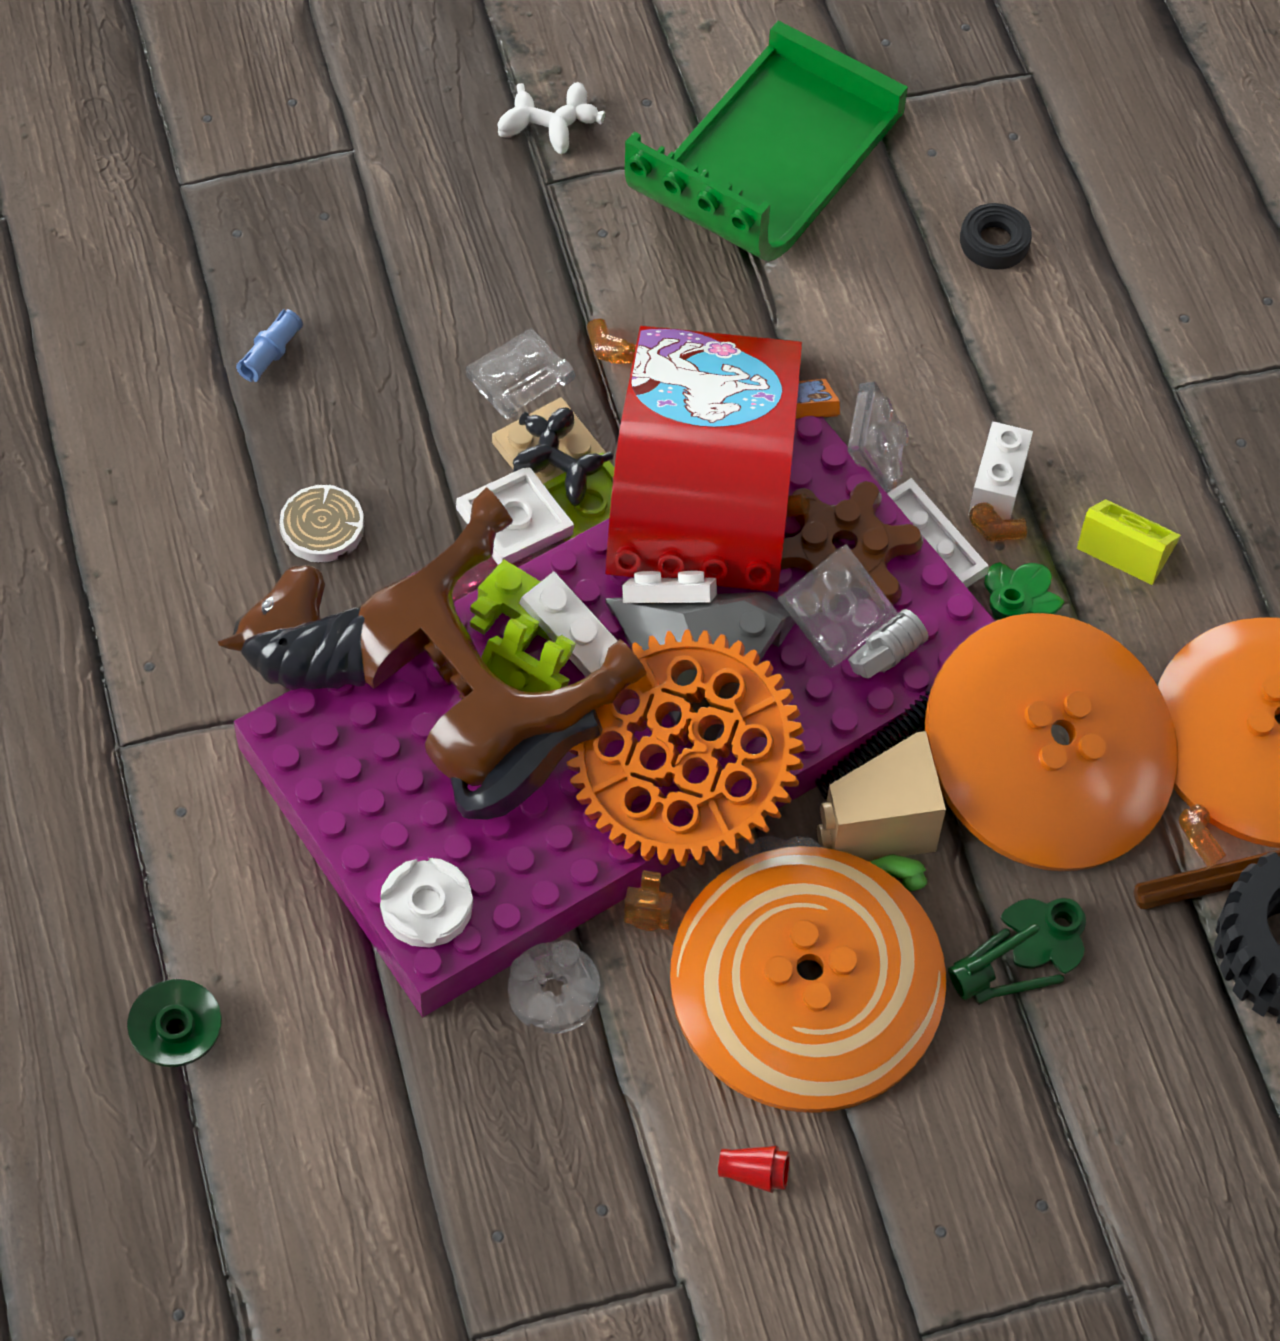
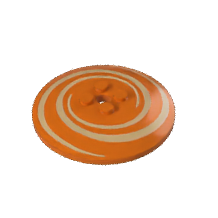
M797 846L765 851L748 857L719 874L701 891L686 912L676 935L670 964V988L676 1018L686 1040L701 1062L718 1079L738 1093L761 1104L788 1111L818 1113L837 1111L870 1101L899 1083L916 1066L931 1044L941 1020L946 995V968L939 938L932 922L915 897L898 880L878 866L855 855L822 847ZM804 960H813L821 966L823 974L818 979L806 980L799 975L797 965Z

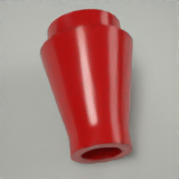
M778 1145L743 1149L722 1148L718 1163L719 1177L730 1178L773 1193L775 1189H786L790 1170V1153L788 1151H780Z

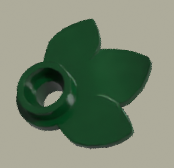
M1028 898L1012 904L1001 914L1000 918L1003 923L1018 933L1033 924L1040 926L1038 933L1013 949V962L1016 966L1035 969L1052 961L1059 971L1067 974L1080 964L1085 950L1080 936L1086 926V916L1082 908L1075 901L1068 898H1059L1046 904L1042 901ZM1064 918L1070 923V926H1060L1055 920Z

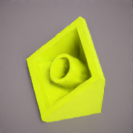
M1105 499L1088 509L1077 549L1153 585L1181 535Z

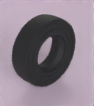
M987 203L971 210L965 217L960 232V244L964 254L975 264L995 270L1007 269L1020 263L1027 255L1032 240L1031 225L1025 215L1016 208L1001 203ZM988 227H998L1006 230L1010 234L1011 240L1005 245H992L982 239L981 232Z

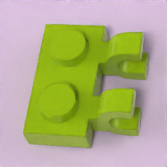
M504 559L478 587V599L470 606V612L475 614L470 621V627L485 635L501 613L519 621L522 614H528L519 604L522 596L541 581ZM539 625L531 640L524 646L523 652L537 635L548 641L551 639Z
M526 613L520 616L519 621L515 619L508 621L503 639L495 636L488 640L481 657L490 671L505 684L520 691L544 692L567 686L570 679L559 672L570 658L576 643L563 635L558 636L555 643L549 640L545 643L540 661L523 652L524 646L531 640L539 625L538 620Z

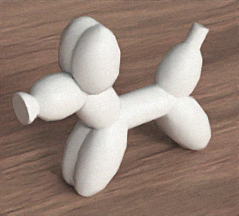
M579 82L574 83L568 89L567 105L560 107L555 113L535 108L532 97L529 93L525 92L524 84L520 83L517 85L518 94L515 97V107L508 110L500 118L498 134L502 138L513 137L524 130L530 122L549 128L550 142L554 150L564 154L569 147V130L567 126L571 125L576 119L584 123L592 124L597 121L599 124H602L605 118V111L598 112L597 107L587 104V91L584 85Z

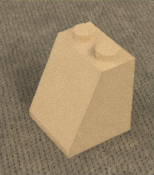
M926 731L913 734L829 785L827 803H821L820 805L822 824L817 825L819 847L849 853L867 861L891 854L909 856L936 852L946 808Z

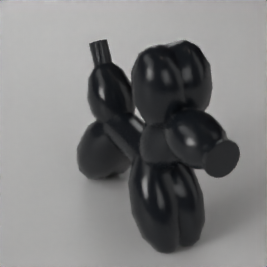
M567 407L559 408L553 412L548 421L539 415L530 416L526 411L519 419V424L525 425L526 430L531 435L540 438L538 445L526 448L513 459V472L530 467L536 474L551 464L566 472V497L571 505H579L583 501L587 490V476L595 474L602 468L605 462L614 459L612 452L609 451L602 455L590 453L575 459L559 450V439L564 438L574 426L573 411Z

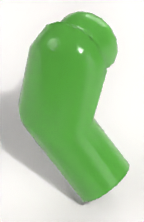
M891 854L869 861L892 877L902 878L903 886L909 891L921 889L927 884V879L924 875L926 868L919 860Z

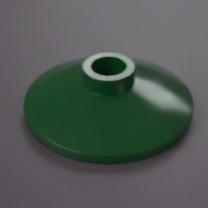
M185 979L165 980L147 988L134 1001L127 1019L128 1035L137 1053L147 1061L164 1067L184 1066L202 1058L216 1043L222 1026L220 1008L212 993L202 985ZM179 1024L185 1027L184 1031L179 1034L168 1033L173 1025Z

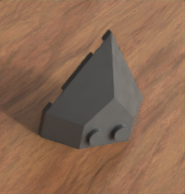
M763 592L717 594L711 602L623 603V598H605V603L611 614L616 616L622 626L624 637L631 649L632 644L635 642L644 651L649 649V636L652 635L660 645L665 644L667 631H671L677 642H681L684 631L689 629L694 640L698 642L701 633L705 630L711 636L712 644L715 643L721 634H724L728 639L729 649L738 640L745 647L744 656L755 649L760 656L759 662L771 644L780 647L800 616V610ZM689 669L682 672L677 679V684L681 686L691 684L697 677V671ZM735 682L725 684L719 691V697L724 699L732 698L737 694L740 684ZM703 697L700 703L693 702L691 706L698 713L700 707L708 708L710 704ZM679 711L669 712L668 714L676 726L681 720L682 713ZM721 724L711 725L706 729L703 739L706 741L717 740L723 734L724 726Z

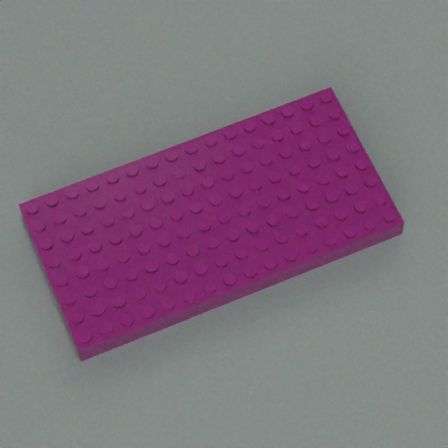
M805 416L796 419L788 498L795 490L806 488L811 490L823 503L837 505L842 500H849L851 491L857 484L868 481L878 487L882 496L881 505L876 511V517L881 522L891 526L913 525L823 417ZM788 510L784 538L794 537L801 531L800 523L790 515ZM609 518L518 567L539 581H542L554 571L616 640L621 639L631 649L624 637L622 626L616 616L611 614L605 603V598H623L622 585L630 578H635L605 574ZM924 537L923 546L918 553L910 556H896L887 564V570L897 579L902 588L900 600L892 606L878 605L865 591L852 588L840 594L834 610L824 614L815 613L807 607L805 602L806 592L812 583L811 577L806 571L799 568L780 570L778 592L717 586V594L763 592L800 610V616L780 647L771 644L759 662L760 664L768 660L772 664L774 669L771 676L781 674L785 681L781 689H790L794 696V699L788 705H797L801 714L793 721L802 724L804 733L793 738L804 743L805 751L792 755L801 759L803 769L790 770V773L797 778L798 786L784 787V790L792 800L817 786L815 783L816 778L821 779V775L826 774L827 769L832 770L833 765L838 766V761L844 762V756L850 758L849 753H856L854 751L855 748L861 749L860 745L862 743L867 745V739L873 741L872 735L879 737L878 731L886 732L883 730L884 726L889 729L892 728L888 725L889 722L896 725L898 723L894 721L895 718L904 720L900 717V714L903 713L909 716L916 727H918L919 725L905 712V709L915 712L924 724V720L915 710L910 708V704L921 708L915 703V700H919L927 705L919 697L923 695L929 699V695H925V691H930L938 672L947 658L970 635L982 627L995 622ZM834 539L833 545L838 550L850 551L856 547L854 540ZM477 589L455 601L454 606L480 657H482L490 638L498 636L503 639L508 621L512 618L501 613L485 635L470 627V621L475 616L474 613L470 612V606L478 599ZM903 609L910 610L922 621L928 632V641L923 645H919L915 651L910 652L897 665L885 672L879 671L870 678L862 677L853 672L848 659L866 643L865 640L870 634L879 630L884 624H887L890 619L896 617ZM537 635L524 652L540 661L542 650L548 640ZM425 650L375 689L366 682L365 686L359 687L347 684L339 689L322 688L310 690L300 688L290 690L233 721L238 748L422 1018L680 867L675 854H672L667 865H663L659 861L657 851L649 861H646L641 856V846L633 854H630L624 849L625 840L615 845L609 839L611 830L603 834L598 830L596 824L599 818L589 819L585 814V810L590 804L581 805L576 795L582 789L575 788L570 782V779L580 772L571 771L567 766V761L577 757V755L569 751L554 768L546 782L522 804L505 816L488 820L464 818L455 804L450 778L438 769L425 749V742L431 729L447 711L461 701L459 697L460 692L453 683L449 686L433 666V660ZM568 659L559 672L570 679L568 685L586 678L570 659ZM636 698L626 700L621 706L620 714L628 715L635 712L639 707L640 700ZM666 714L662 720V727H674L675 724L670 715ZM904 720L908 728L912 731L913 729L911 728V726ZM647 725L643 732L636 731L634 733L639 742L643 736L650 737L652 735ZM899 725L903 733L907 734L906 731ZM894 730L895 734L900 738L901 736ZM764 737L753 738L747 744L746 752L748 754L762 752L767 745V739ZM614 740L610 742L605 749V756L614 757L621 753L624 748V741ZM689 740L686 746L678 745L677 750L681 754L684 748L692 749L694 745ZM730 751L727 758L720 757L718 761L723 769H725L728 763L735 764L737 759ZM653 754L648 759L646 768L648 770L661 768L666 762V754ZM706 766L694 768L689 774L688 781L693 784L701 783L707 778L709 768ZM747 779L738 780L731 788V795L733 797L745 796L752 787V781ZM674 780L670 787H658L666 798L670 792H682ZM468 785L469 790L475 791L476 789L481 787V785ZM641 795L634 799L631 805V812L640 813L645 811L650 805L651 796ZM778 801L775 803L777 809L787 804ZM689 808L679 810L673 818V825L679 827L687 825L692 820L694 811ZM689 854L687 862L694 859L693 854ZM429 858H436L457 866L468 879L473 897L471 919L463 932L448 943L430 948L411 946L397 939L385 926L380 910L382 886L390 873L403 863L415 859L419 862L423 860L429 861Z

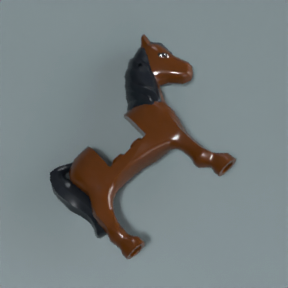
M487 487L474 499L470 522L450 547L416 574L376 591L360 607L351 608L321 619L319 608L325 588L322 573L313 566H294L284 572L268 595L235 622L232 636L217 641L221 647L241 651L251 667L259 672L266 682L280 684L291 690L300 688L310 690L322 688L339 689L347 684L359 687L365 686L366 682L375 689L425 650L433 660V666L449 686L453 683L460 692L459 697L461 698V701L447 711L431 729L425 742V749L438 769L450 778L457 809L467 819L488 820L505 816L522 804L546 782L554 768L572 747L584 741L596 739L601 735L602 726L595 709L613 703L623 689L647 674L640 660L621 639L608 648L605 661L600 669L574 684L556 690L544 692L520 691L505 684L490 671L480 657L469 633L458 616L452 597L457 581L466 572L481 562L488 560L493 555L496 533L503 531L513 523L506 508ZM468 785H481V787H479L475 791L469 790Z

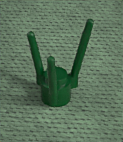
M1033 924L1000 944L1010 935V930L1005 928L968 956L953 963L954 965L948 968L949 978L958 995L964 1001L974 996L978 1005L995 997L1060 984L1064 982L1065 978L1059 974L990 988V983L996 980L995 972L990 963L1038 933L1040 926L1037 924Z

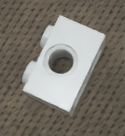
M992 421L976 478L968 516L1009 525L1033 431Z

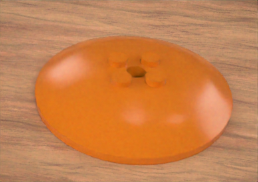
M1030 613L1003 618L982 627L962 642L944 662L931 688L926 708L925 731L942 795L962 824L981 842L997 853L1018 863L1043 870L1078 871L1094 868L1122 856L1138 845L1152 831L1163 815L1173 791L1177 769V743L1171 715L1161 691L1146 668L1127 648L1107 633L1090 624L1061 615ZM1052 725H1060L1066 729L1069 735L1068 745H1061L1054 740L1051 734Z
M1280 618L1242 619L1212 628L1186 644L1174 656L1160 678L1158 688L1169 709L1177 743V769L1173 789L1192 810L1220 830L1254 844L1280 848V724L1275 719V716L1280 714Z

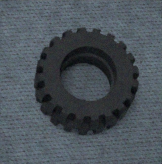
M1270 852L1261 856L1257 864H1249L1241 872L1238 881L1234 882L1217 922L1215 931L1218 936L1215 941V953L1219 959H1223L1219 968L1224 979L1227 981L1234 980L1235 985L1232 991L1241 1001H1244L1246 998L1254 1003L1252 1010L1263 1017L1266 1012L1277 1016L1276 1023L1280 1024V945L1272 936L1267 921L1269 917L1280 913V857L1276 852Z

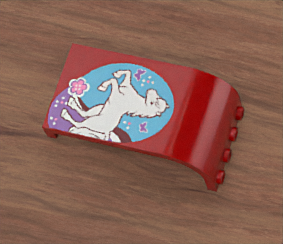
M640 326L616 451L608 528L606 575L635 577L634 573L658 571L661 572V578H678V572L703 571L704 578H716V586L778 592L794 444L802 351L801 341Z

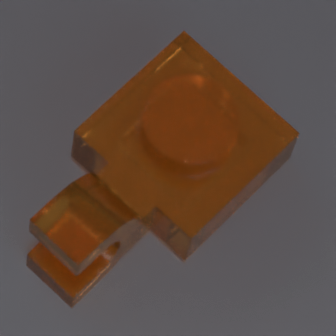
M643 870L641 888L628 886L625 899L624 923L633 924L636 928L645 931H654L658 928L669 930L673 894L660 892L661 873Z

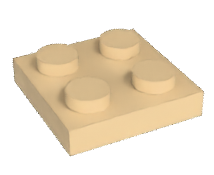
M560 397L529 415H539L548 421L551 414L559 408H571ZM573 412V429L564 438L559 439L558 449L575 459L590 453L600 454L603 452L605 454V450ZM519 420L492 433L493 445L512 469L514 467L513 459L517 454L526 448L538 445L540 438L531 435L526 430L525 425L519 424ZM549 464L545 469L536 473V476L543 484L564 473V471Z

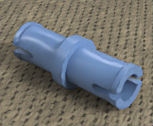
M283 309L266 331H260L254 338L255 345L237 363L236 368L239 374L250 382L253 380L257 382L271 362L279 360L283 356L286 344L303 327L301 318L295 312Z

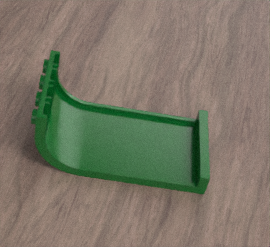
M778 20L770 29L769 45L675 152L671 151L666 156L664 155L665 147L661 146L656 151L641 143V135L634 131L625 141V179L628 186L640 194L760 259L768 262L773 261L786 253L904 114L908 87Z

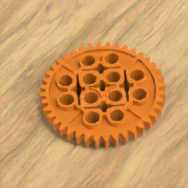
M687 629L683 633L681 642H677L672 632L667 631L665 644L660 645L652 635L649 636V649L645 651L636 642L632 644V651L644 666L647 674L623 689L613 703L595 709L602 726L600 736L596 739L584 741L569 750L570 753L577 755V757L567 761V766L571 771L580 772L573 776L570 782L575 788L582 789L576 795L581 805L590 804L585 810V814L589 819L599 818L596 827L602 834L611 830L609 839L615 845L625 840L624 849L628 853L633 854L641 846V856L646 861H649L657 851L658 859L663 865H667L672 854H675L680 866H685L689 854H693L698 864L703 865L706 851H710L719 861L722 860V847L725 845L735 854L739 853L737 839L741 837L750 844H754L755 839L751 831L754 827L766 833L769 831L764 818L769 815L780 819L782 816L775 805L777 801L782 803L791 802L792 799L784 790V787L798 786L799 782L790 773V770L803 769L801 759L792 755L805 751L804 743L793 738L804 733L802 724L793 721L801 714L797 705H788L794 699V696L790 689H781L785 683L781 674L771 676L774 668L768 660L758 665L760 656L755 649L744 656L745 647L741 641L738 640L729 649L728 639L724 634H721L715 643L712 644L708 631L703 630L698 642H696L690 630ZM689 669L697 671V677L691 684L686 686L677 684V679L682 672ZM730 682L740 684L737 694L732 698L724 699L719 697V691L725 684ZM703 697H705L710 706L708 708L700 707L698 713H696L691 704L693 702L700 703ZM631 698L640 700L639 707L635 712L628 715L620 714L621 706L626 700ZM672 711L682 713L681 720L676 726L671 728L662 727V720L666 714ZM721 724L724 726V732L717 740L706 741L703 739L706 729L711 725ZM647 725L652 735L650 737L643 736L639 742L634 733L636 731L643 732ZM764 737L767 739V745L762 752L758 754H748L746 752V746L753 738ZM614 740L624 741V748L621 753L614 757L605 756V749L610 742ZM690 740L694 745L693 748H684L680 754L677 750L678 745L686 746ZM731 751L737 762L735 764L728 763L725 769H723L718 759L720 757L727 758ZM653 754H666V762L661 768L657 770H648L646 768L647 761ZM699 766L709 768L707 778L701 783L693 784L688 781L689 774L694 768ZM747 779L752 781V787L745 796L733 797L731 795V788L738 780ZM674 780L682 792H670L666 798L658 787H670ZM641 795L651 796L650 805L645 811L640 813L631 812V805L634 799ZM689 808L694 811L693 818L687 825L681 827L673 825V818L679 810Z

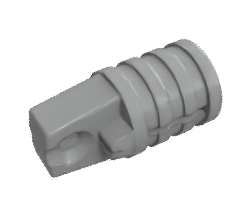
M903 609L896 617L890 619L887 624H884L879 630L870 634L865 640L866 643L848 661L855 674L870 678L879 671L885 672L894 667L901 659L907 657L910 652L915 651L919 645L927 642L928 632L922 621L913 612Z

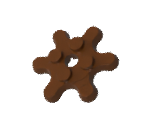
M864 481L857 484L851 491L849 500H842L837 505L823 503L811 490L806 488L795 490L788 498L787 510L800 523L801 531L794 537L784 538L781 570L799 568L809 574L812 583L806 592L805 602L807 607L815 613L824 614L834 610L840 594L852 588L865 591L876 604L881 606H892L901 598L902 588L897 579L887 570V564L896 556H910L918 553L923 546V536L920 530L912 524L891 526L884 524L876 517V511L881 505L882 496L878 487L872 482ZM834 539L854 540L856 547L850 551L838 550L833 545Z

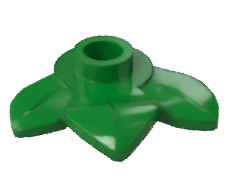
M1001 562L993 564L988 569V574L985 575L984 586L991 594L989 606L993 617L996 620L1021 614L1057 613L1063 607L1065 601L1058 595L1048 592L1052 580L1051 571L1045 565L1038 563L1023 564L1016 570Z

